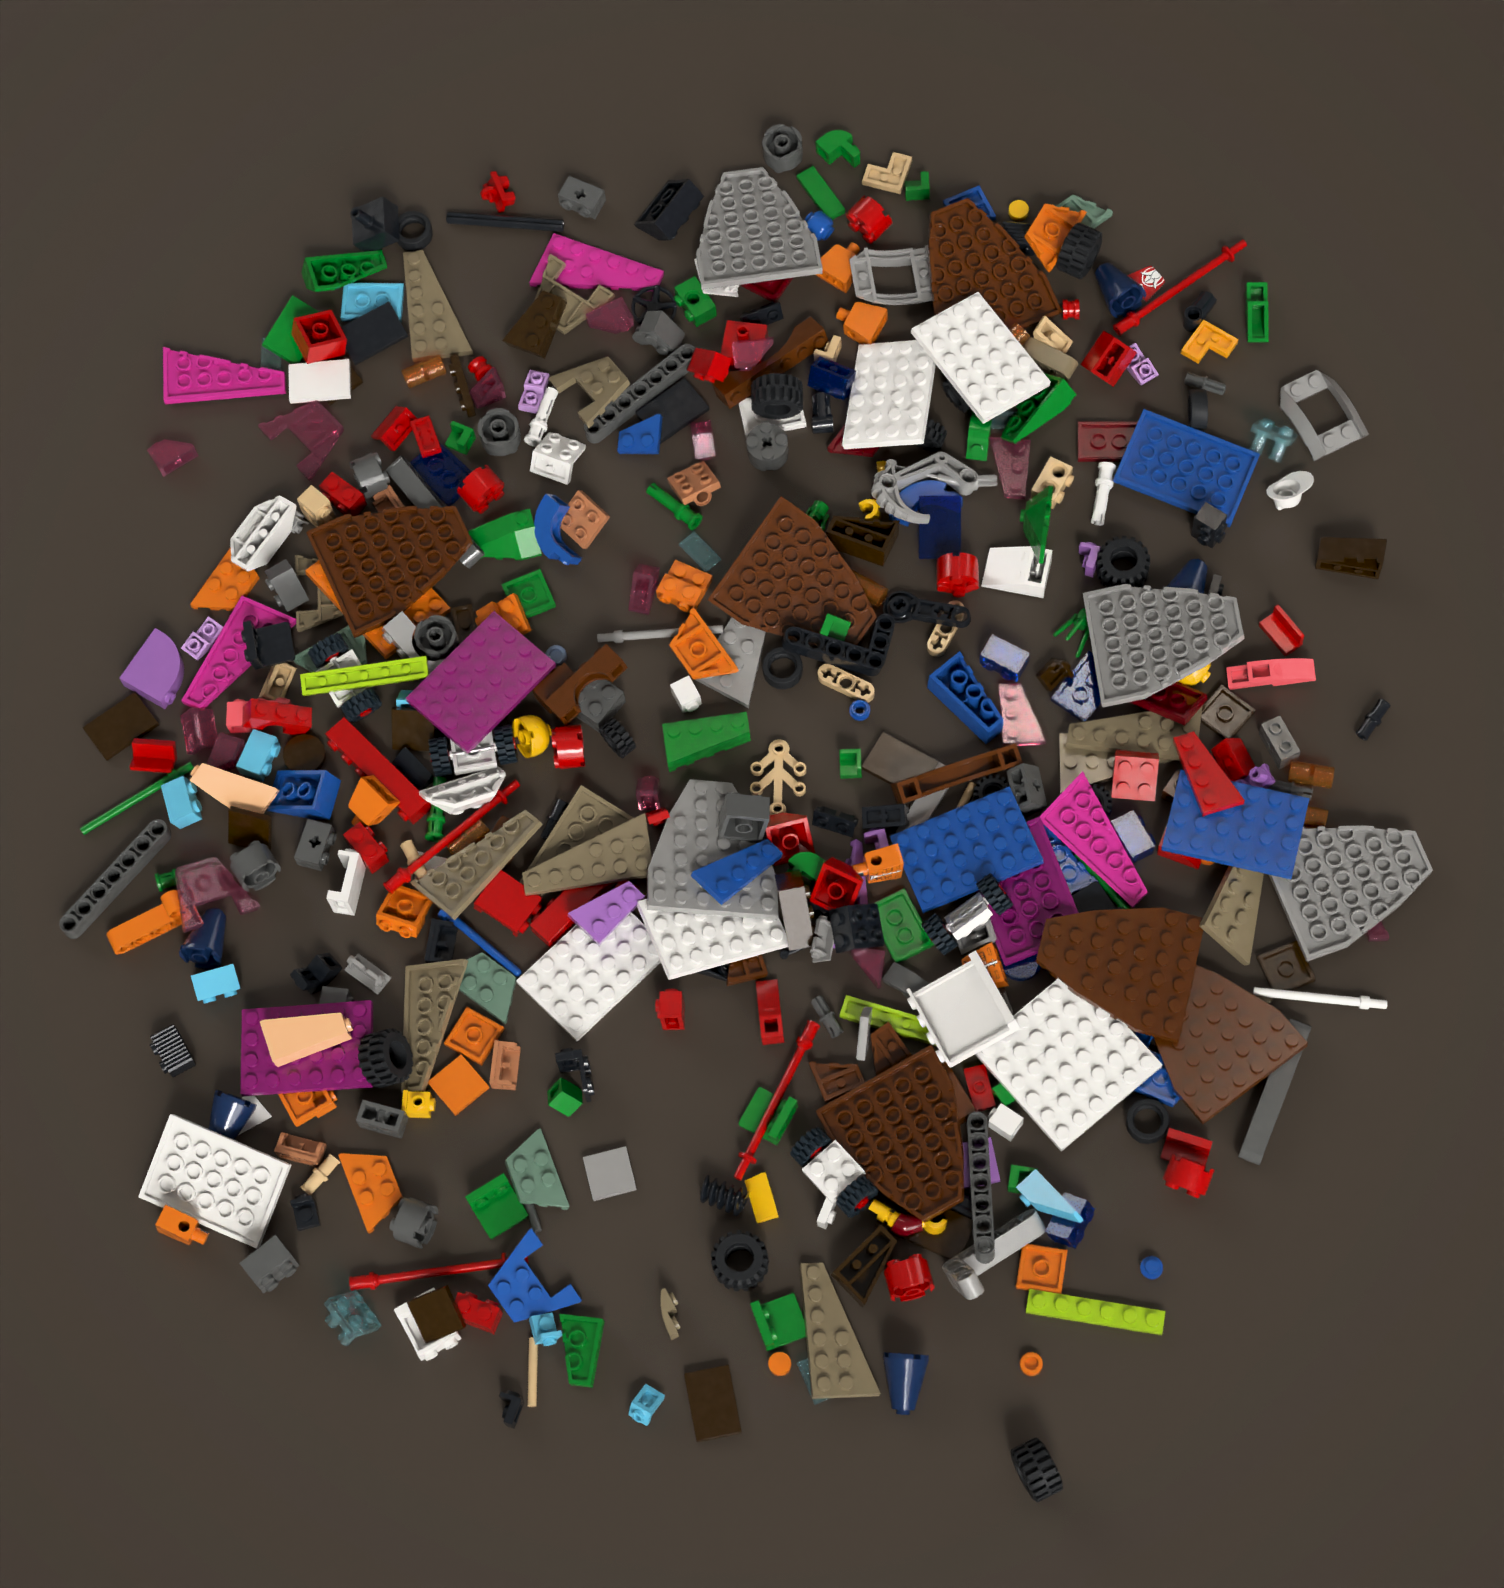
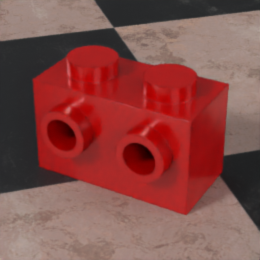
M696 347L687 371L694 373L693 377L701 381L705 380L710 383H715V381L723 382L729 373L732 359L716 351Z
M331 472L319 485L321 493L344 515L351 514L352 516H357L367 505L363 493L334 472Z
M359 822L343 834L347 844L351 849L356 850L360 854L365 866L372 874L389 862L386 855L387 848L381 841L376 842L373 838L375 834L369 826L364 827Z
M673 988L661 991L660 999L655 1001L657 1018L661 1021L662 1029L685 1030V1003L682 991Z
M465 1291V1294L458 1292L455 1302L465 1323L495 1334L503 1315L498 1307L499 1304L488 1299L485 1302L478 1300L477 1295Z

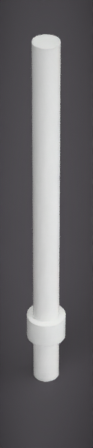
M1260 987L1253 988V995L1261 997L1359 1006V1009H1369V1007L1387 1009V1000L1370 999V996L1349 997Z

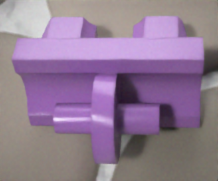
M1264 763L1260 767L1255 766L1252 768L1246 778L1238 779L1235 782L1268 789L1276 781L1270 773L1269 766Z

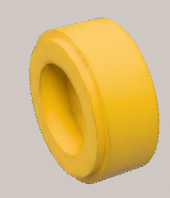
M1015 200L1009 205V216L1011 219L1022 221L1027 218L1029 207L1026 202Z

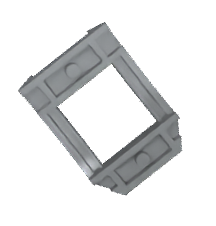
M925 245V248L914 250L913 248L889 251L869 250L866 247L860 254L854 255L849 261L856 297L872 303L886 305H908L933 301L928 263L929 245ZM871 266H912L916 287L915 293L896 295L876 293Z
M1315 370L1281 387L1279 408L1281 411L1283 410L1296 428L1305 446L1308 447L1313 456V461L1369 435L1358 412L1335 380L1319 370ZM1328 388L1340 404L1349 421L1317 436L1311 423L1296 403Z

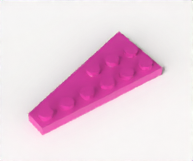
M553 233L529 284L530 287L541 285L543 272L546 270L550 254L565 262L566 267L556 279V282L569 288L596 289L600 284L605 288H611V290L629 288L632 291H640L648 286L660 285L664 277V271Z
M163 347V394L165 404L286 394V375L283 371L263 367L255 368L244 363L236 364L225 359L201 354L197 356L188 354L186 351L180 350V352Z
M241 596L182 698V703L202 712L252 665L250 661H246L244 650L247 647L241 636V631L244 630L243 622L252 621L256 629L288 622L292 628L296 625V619Z
M1082 771L1042 813L1040 818L1050 831L1134 908L1148 891Z

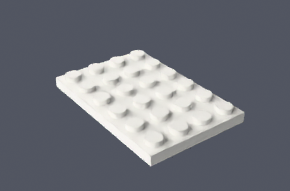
M979 292L913 327L911 330V334L983 424L1050 386L1051 381Z
M917 340L860 344L858 346L842 442L844 449L924 444L936 364Z
M647 899L637 902V908L668 980L788 947L786 932L779 917L777 920L656 911L647 910Z
M631 912L600 946L580 927L575 925L519 977L516 982L578 1042L655 969L661 961L646 926Z
M170 1114L138 1197L162 1208L166 1204L198 1220L201 1225L257 1249L262 1243L291 1164L175 1114Z

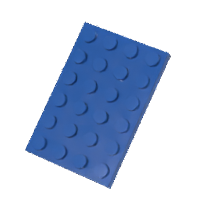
M1143 409L1113 482L1194 514H1197L1205 502L1227 514L1226 523L1228 524L1227 527H1230L1260 454Z
M1180 770L1162 844V851L1292 879L1310 798L1231 781L1245 800L1244 804L1202 816L1184 770Z
M1010 786L890 836L892 844L898 843L904 862V872L923 913L978 891L979 888L976 883L990 873L997 882H1000L1044 863Z

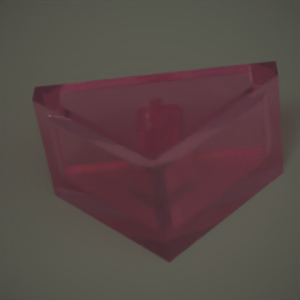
M492 367L469 391L476 408H482L506 398L503 383L495 367Z
M867 948L852 950V958L877 989L881 988L886 958L885 951Z

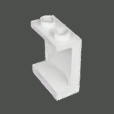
M338 850V857L343 867L347 870L342 891L328 890L327 900L334 913L355 916L366 866L356 850Z
M433 1287L432 1289L422 1293L421 1295L434 1291L435 1288ZM407 1302L394 1309L421 1361L435 1358L438 1355L437 1352L444 1348L446 1350L453 1348L461 1339L457 1331L425 1343Z

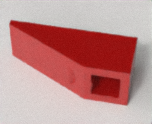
M778 980L756 981L762 1045L784 1043Z

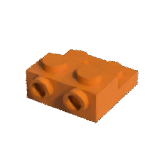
M675 560L668 574L665 573L656 590L657 598L665 604L671 603L676 605L684 612L690 611L693 607L697 610L713 580V575Z
M512 593L498 603L492 601L475 611L477 614V618H475L477 626L495 611L522 635L531 631L519 597L515 593Z
M400 886L393 894L388 892L376 914V925L385 932L393 930L399 932L404 938H410L411 936L417 938L425 924V916L433 902L419 891Z
M333 1090L278 1094L296 1127L315 1116L320 1118L337 1108L335 1101L338 1098Z

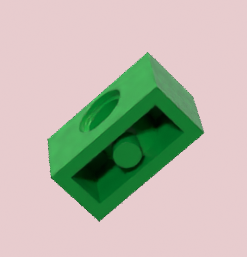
M695 276L674 287L675 296L673 298L677 306H682L688 322L692 321L695 327L717 316L715 304L708 294L703 293L701 284Z

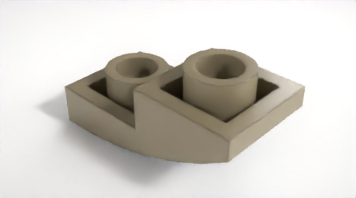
M666 1288L661 1290V1311L667 1332L672 1341L679 1337L677 1330L681 1328L675 1316L670 1318L671 1315L677 1313L675 1306L678 1302L673 1292L668 1294Z

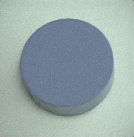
M553 645L547 649L546 655L556 663V666H561L567 661V654L562 646Z

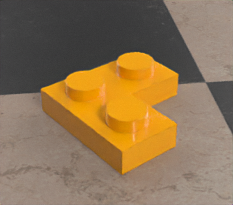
M1203 320L1182 348L1181 354L1198 364L1209 349L1228 358L1238 344V339Z

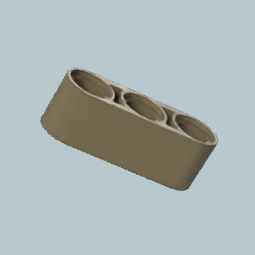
M1027 337L1022 345L1043 373L1064 378L1066 382L1069 381L1078 366V362L1073 357L1035 338Z

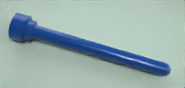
M443 910L439 911L438 917L441 920L454 922L457 928L514 976L518 977L521 975L522 971L463 920L459 917L453 920Z

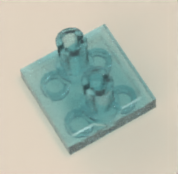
M1259 419L1253 423L1250 430L1256 433L1249 450L1256 451V453L1262 455L1266 441L1269 438L1274 440L1275 444L1268 458L1281 462L1286 447L1295 443L1298 434L1293 433L1294 429L1283 425L1282 428L1275 426V422L1270 419Z
M357 1290L328 1298L324 1303L330 1312L325 1321L326 1323L330 1321L328 1326L331 1328H336L339 1324L343 1332L338 1335V1339L342 1340L341 1344L344 1346H349L356 1337L375 1332L382 1326L375 1313L370 1310L364 1298Z

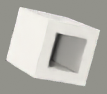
M690 676L670 684L671 693L682 713L692 712L702 704L700 694Z
M1002 1103L998 1108L994 1107L987 1117L989 1119L988 1127L1010 1142L1023 1125L1024 1119Z

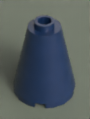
M1103 263L1098 266L1095 277L1111 315L1118 318L1117 316L1119 315L1126 317V314L1130 311L1136 312L1142 305L1141 300L1143 296L1144 298L1146 297L1145 289L1111 263Z
M1200 559L1189 560L1166 587L1190 588L1204 594L1208 571L1207 565Z
M212 908L206 910L180 947L179 955L186 963L190 960L196 963L194 967L204 970L216 969L218 965L220 967L226 927V915L221 909Z
M216 1090L213 1097L209 1129L235 1140L256 1110L257 1105L229 1093L225 1094L220 1090Z
M883 1352L891 1408L896 1409V1414L910 1415V1410L915 1411L929 1362V1355Z

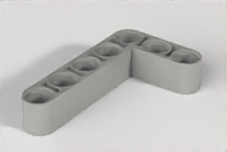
M1029 1209L994 1231L995 1258L993 1261L987 1264L978 1262L974 1255L973 1244L945 1262L942 1269L953 1288L968 1300L977 1298L985 1290L978 1276L1044 1234L1046 1227L1036 1209ZM983 1247L979 1250L981 1252H988L990 1249Z

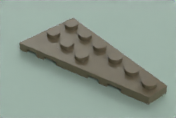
M424 251L403 252L413 362L449 358L457 354L458 356L473 355V351Z
M1202 706L1185 726L1151 711L1069 724L1067 747L1115 753V750L1159 753V758L1180 761L1173 743V737L1194 731L1199 738Z
M1059 733L1060 794L1082 771L1090 785L1113 780L1115 753L1067 747L1068 733ZM1159 758V764L1174 761Z
M581 785L527 870L634 817ZM522 877V879L520 880V883L524 885V883H523V877Z
M524 810L503 823L502 828L494 833H487L484 835L485 838L475 844L473 842L446 859L443 865L436 869H430L427 871V875L419 880L414 879L410 883L453 920H456L543 824L527 810Z
M645 813L523 872L525 895L529 896L647 878V870L652 854Z
M1228 866L1199 926L1245 966L1250 965L1264 873Z
M466 959L405 967L403 1036L407 1038V1042L410 1044L413 1054V1066L408 1080L402 1082L401 1093H403V1090L413 1092L426 1091L468 964Z
M801 1263L799 1268L811 1398L880 1396L879 1388L824 1264Z

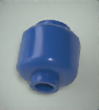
M823 211L810 212L804 219L811 233H814L817 237V241L822 239L825 241L834 231L833 220Z

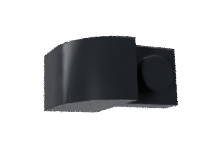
M330 953L317 954L307 967L294 969L290 976L295 981L297 987L303 991L307 990L310 994H314L322 990V986H327L342 970V966Z

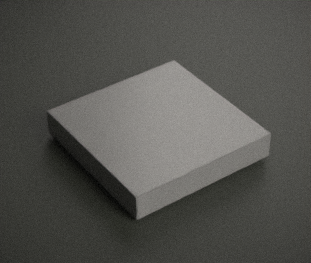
M864 1007L860 1016L857 1060L865 1061L868 1053L873 1007Z
M626 1146L583 1157L593 1201L637 1190Z

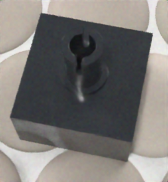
M382 196L351 210L353 245L364 252L377 251L400 241L398 206Z

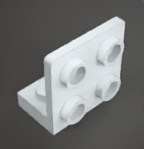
M549 432L533 450L530 472L568 485L571 481L573 464L584 452L586 445L577 440L563 437L560 434Z

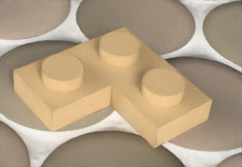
M893 152L888 168L868 164L862 179V185L901 194L912 163V157Z

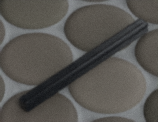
M447 212L446 215L448 224L559 232L564 230V220L462 212Z

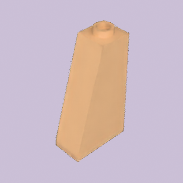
M204 763L200 766L197 764L190 773L192 776L191 782L228 808L234 806L264 814L280 792L275 787Z
M342 1013L260 1021L271 1059L277 1067L352 1039L350 1031H353L349 1018L345 1019Z

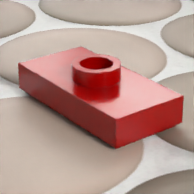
M430 416L410 421L422 458L441 453L442 450Z
M664 807L645 813L646 822L654 826L666 822L665 819L670 818L668 810Z
M982 1064L963 1069L971 1103L975 1110L980 1112L996 1108L986 1066Z

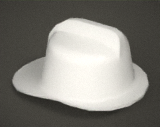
M1307 471L1292 472L1271 484L1267 488V495L1273 499L1278 510L1295 507L1301 501L1302 493L1312 486L1314 477Z

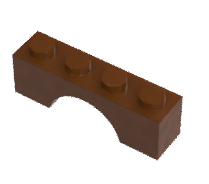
M605 644L603 647L598 648L587 662L582 663L578 671L572 676L567 677L562 686L556 691L551 692L544 703L566 726L581 712L579 695L585 686L596 680L613 682L628 667Z

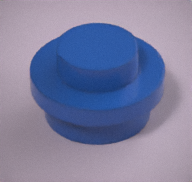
M1149 1256L1142 1260L1140 1271L1144 1277L1156 1279L1162 1274L1163 1264L1157 1257Z

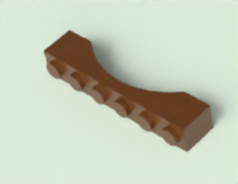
M809 317L794 327L786 344L772 357L750 368L730 371L723 382L715 381V383H712L716 396L731 409L751 395V384L756 378L767 374H783L813 354L815 349L819 350L825 346L828 339L824 328L812 317Z
M1012 743L892 783L891 788L896 803L904 804L940 790L1022 764L1017 744Z

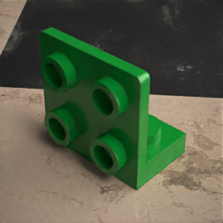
M759 1087L740 1119L739 1126L755 1134L774 1094ZM790 1096L788 1100L781 1099L763 1139L776 1146L778 1145L798 1109L796 1099Z
M504 1173L465 1196L490 1239H494L528 1218V1213L522 1203H519L517 1195Z
M794 1293L761 1305L759 1300L750 1303L767 1351L806 1337L804 1318Z

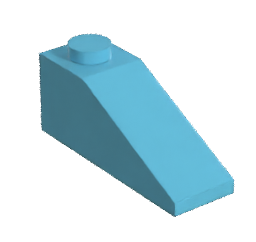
M1036 1169L1016 1187L1021 1193L1019 1198L1027 1207L1032 1205L1040 1212L1078 1223L1083 1221V1218Z

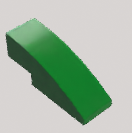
M1247 282L1245 285L1247 342L1268 343V282Z

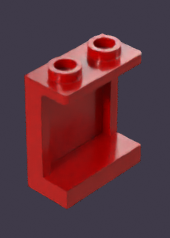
M502 870L491 880L474 902V909L480 913L484 911L510 929L515 937L519 933L524 934L530 925L529 919L532 915L538 914L543 906L540 905L542 897L537 894L526 896L524 885Z

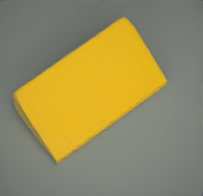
M766 1172L745 1180L747 1191H750L749 1198L756 1222L761 1223L778 1218V1212Z

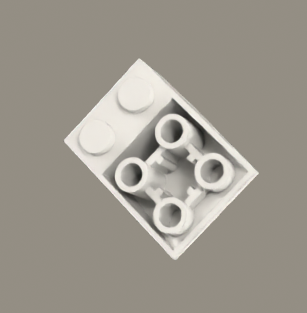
M1031 546L990 548L981 586L1044 598L1053 550H1045L1044 563L1040 564Z

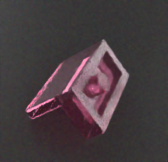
M191 707L180 716L187 754L195 755L202 748H219L213 710Z

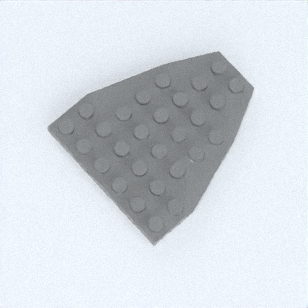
M763 167L723 172L720 179L721 182L716 187L715 196L708 205L704 230L700 236L699 249L696 252L701 289L823 274L817 237L814 233H811L807 222L801 218L800 212L785 190L781 191L777 186V182L768 175V172Z
M1122 584L1083 593L1102 707L1145 699L1206 667L1245 639L1238 602L1235 597H1222L1215 593L1208 595L1190 588L1164 587V589H1152L1151 586L1144 585V588L1132 587L1131 584Z
M689 780L669 813L670 818H667L647 870V910L777 920L778 889L772 865L723 905L716 901L691 877L692 871L759 843L719 838V814L726 794L738 793L733 783Z
M1367 825L1338 826V828L1318 826L1313 829H1304L1303 827L1292 879L1269 875L1307 962L1350 946L1400 907L1432 873L1433 869L1416 831H1399L1394 828H1388L1387 830L1375 829L1374 826Z

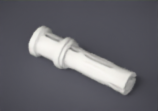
M552 387L545 389L536 417L531 420L529 433L524 437V441L530 446L537 447L542 441L543 433L547 431V420L558 395V391Z
M1110 462L1098 463L1099 475L1095 480L1097 492L1091 523L1098 526L1104 525L1108 495L1114 485L1112 479L1117 466Z

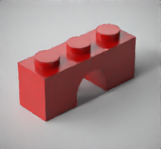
M251 698L243 706L242 727L263 730L267 726L277 725L283 727V733L305 734L312 728V708Z

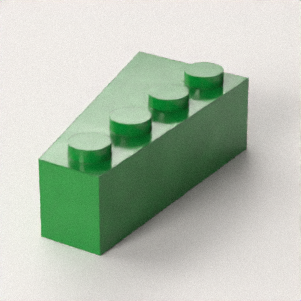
M747 712L662 724L669 772L675 771L676 768L683 765L693 764L694 761L701 758L711 757L719 751H726L751 741Z

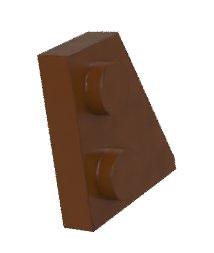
M762 954L730 963L726 985L730 986L767 977L768 971Z
M886 1022L870 1034L876 1076L912 1056L889 1022Z
M809 1062V1067L825 1103L837 1099L865 1083L858 1064L840 1065L839 1063L819 1064Z

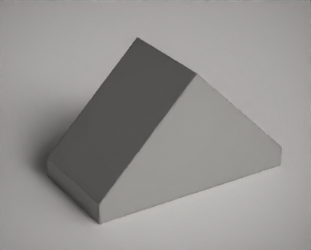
M990 918L986 923L975 927L968 936L957 940L961 955L976 951L988 943H995L997 937Z

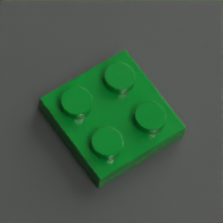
M541 569L501 584L506 597L512 593L518 595L527 619L556 607Z

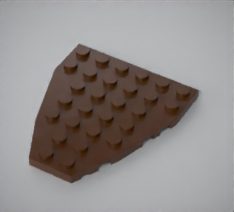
M969 198L930 213L928 263L934 316L977 292L981 294L1012 334L1039 323L1043 316L1050 319L1062 313V309L1042 270L1039 271L1032 263L1033 260L1029 256L1026 257L1019 249L1020 246L1001 225L995 224L986 216L987 214L982 209H978Z
M782 496L708 598L711 603L739 623L782 637L786 630L793 626L820 634L827 613L851 621L844 642L857 645L877 618L856 575L816 520ZM793 636L788 637V639L797 641Z
M407 506L384 509L383 512L373 514L370 511L358 516L347 514L306 532L354 638L387 624L401 611L404 612L439 582L473 544L456 506H445L443 508L438 506H430V508Z
M1164 907L1093 910L1048 918L1045 921L1035 962L1043 969H1047L1056 980L1060 979L1068 986L1067 989L1097 1009L1100 1007L1109 1013L1113 1019H1119L1127 1024L1128 1028L1132 1031L1178 1043L1203 935V929L1199 926L1203 918Z
M1198 965L1195 966L1178 1043L1153 1037L1174 1092L1202 1125L1308 1046V1042L1277 1008L1223 976Z
M932 1045L816 1110L832 1142L836 1140L866 1173L864 1176L886 1197L924 1223L964 1201V1150L954 1086Z

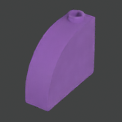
M155 628L119 679L124 687L166 709L175 700L176 693L182 684L184 663L170 637Z

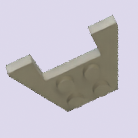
M550 254L546 270L543 272L540 288H538L535 297L536 299L542 291H546L562 297L567 302L557 330L565 335L613 300L615 295L599 284L586 301L556 282V279L562 273L566 264Z
M608 356L548 378L550 384L558 393L578 383L594 401L577 412L588 428L594 424L593 420L598 415L601 416L605 412V407L611 401L614 402L630 385L628 378Z
M295 555L296 575H306L305 570L319 559H307L301 555ZM317 587L318 610L297 611L296 629L298 632H302L344 614Z

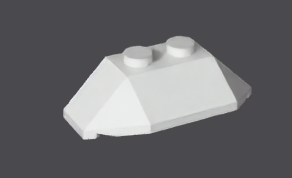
M279 495L275 499L255 506L230 539L232 563L246 571L268 564L291 533L296 504Z
M500 767L484 770L421 790L419 795L427 802L449 814H461L466 809L480 808L484 803L490 802L501 786L506 773Z

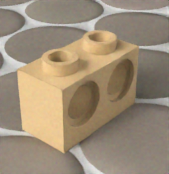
M1050 456L1031 490V498L1046 487L1053 486L1054 493L1052 495L1051 509H1054L1057 503L1060 504L1065 495L1063 491L1066 486L1070 487L1074 480V475H1072L1073 467ZM1055 474H1062L1063 476H1062V477H1055L1054 475H1055Z
M311 485L297 498L304 517L315 527L336 518L329 499Z

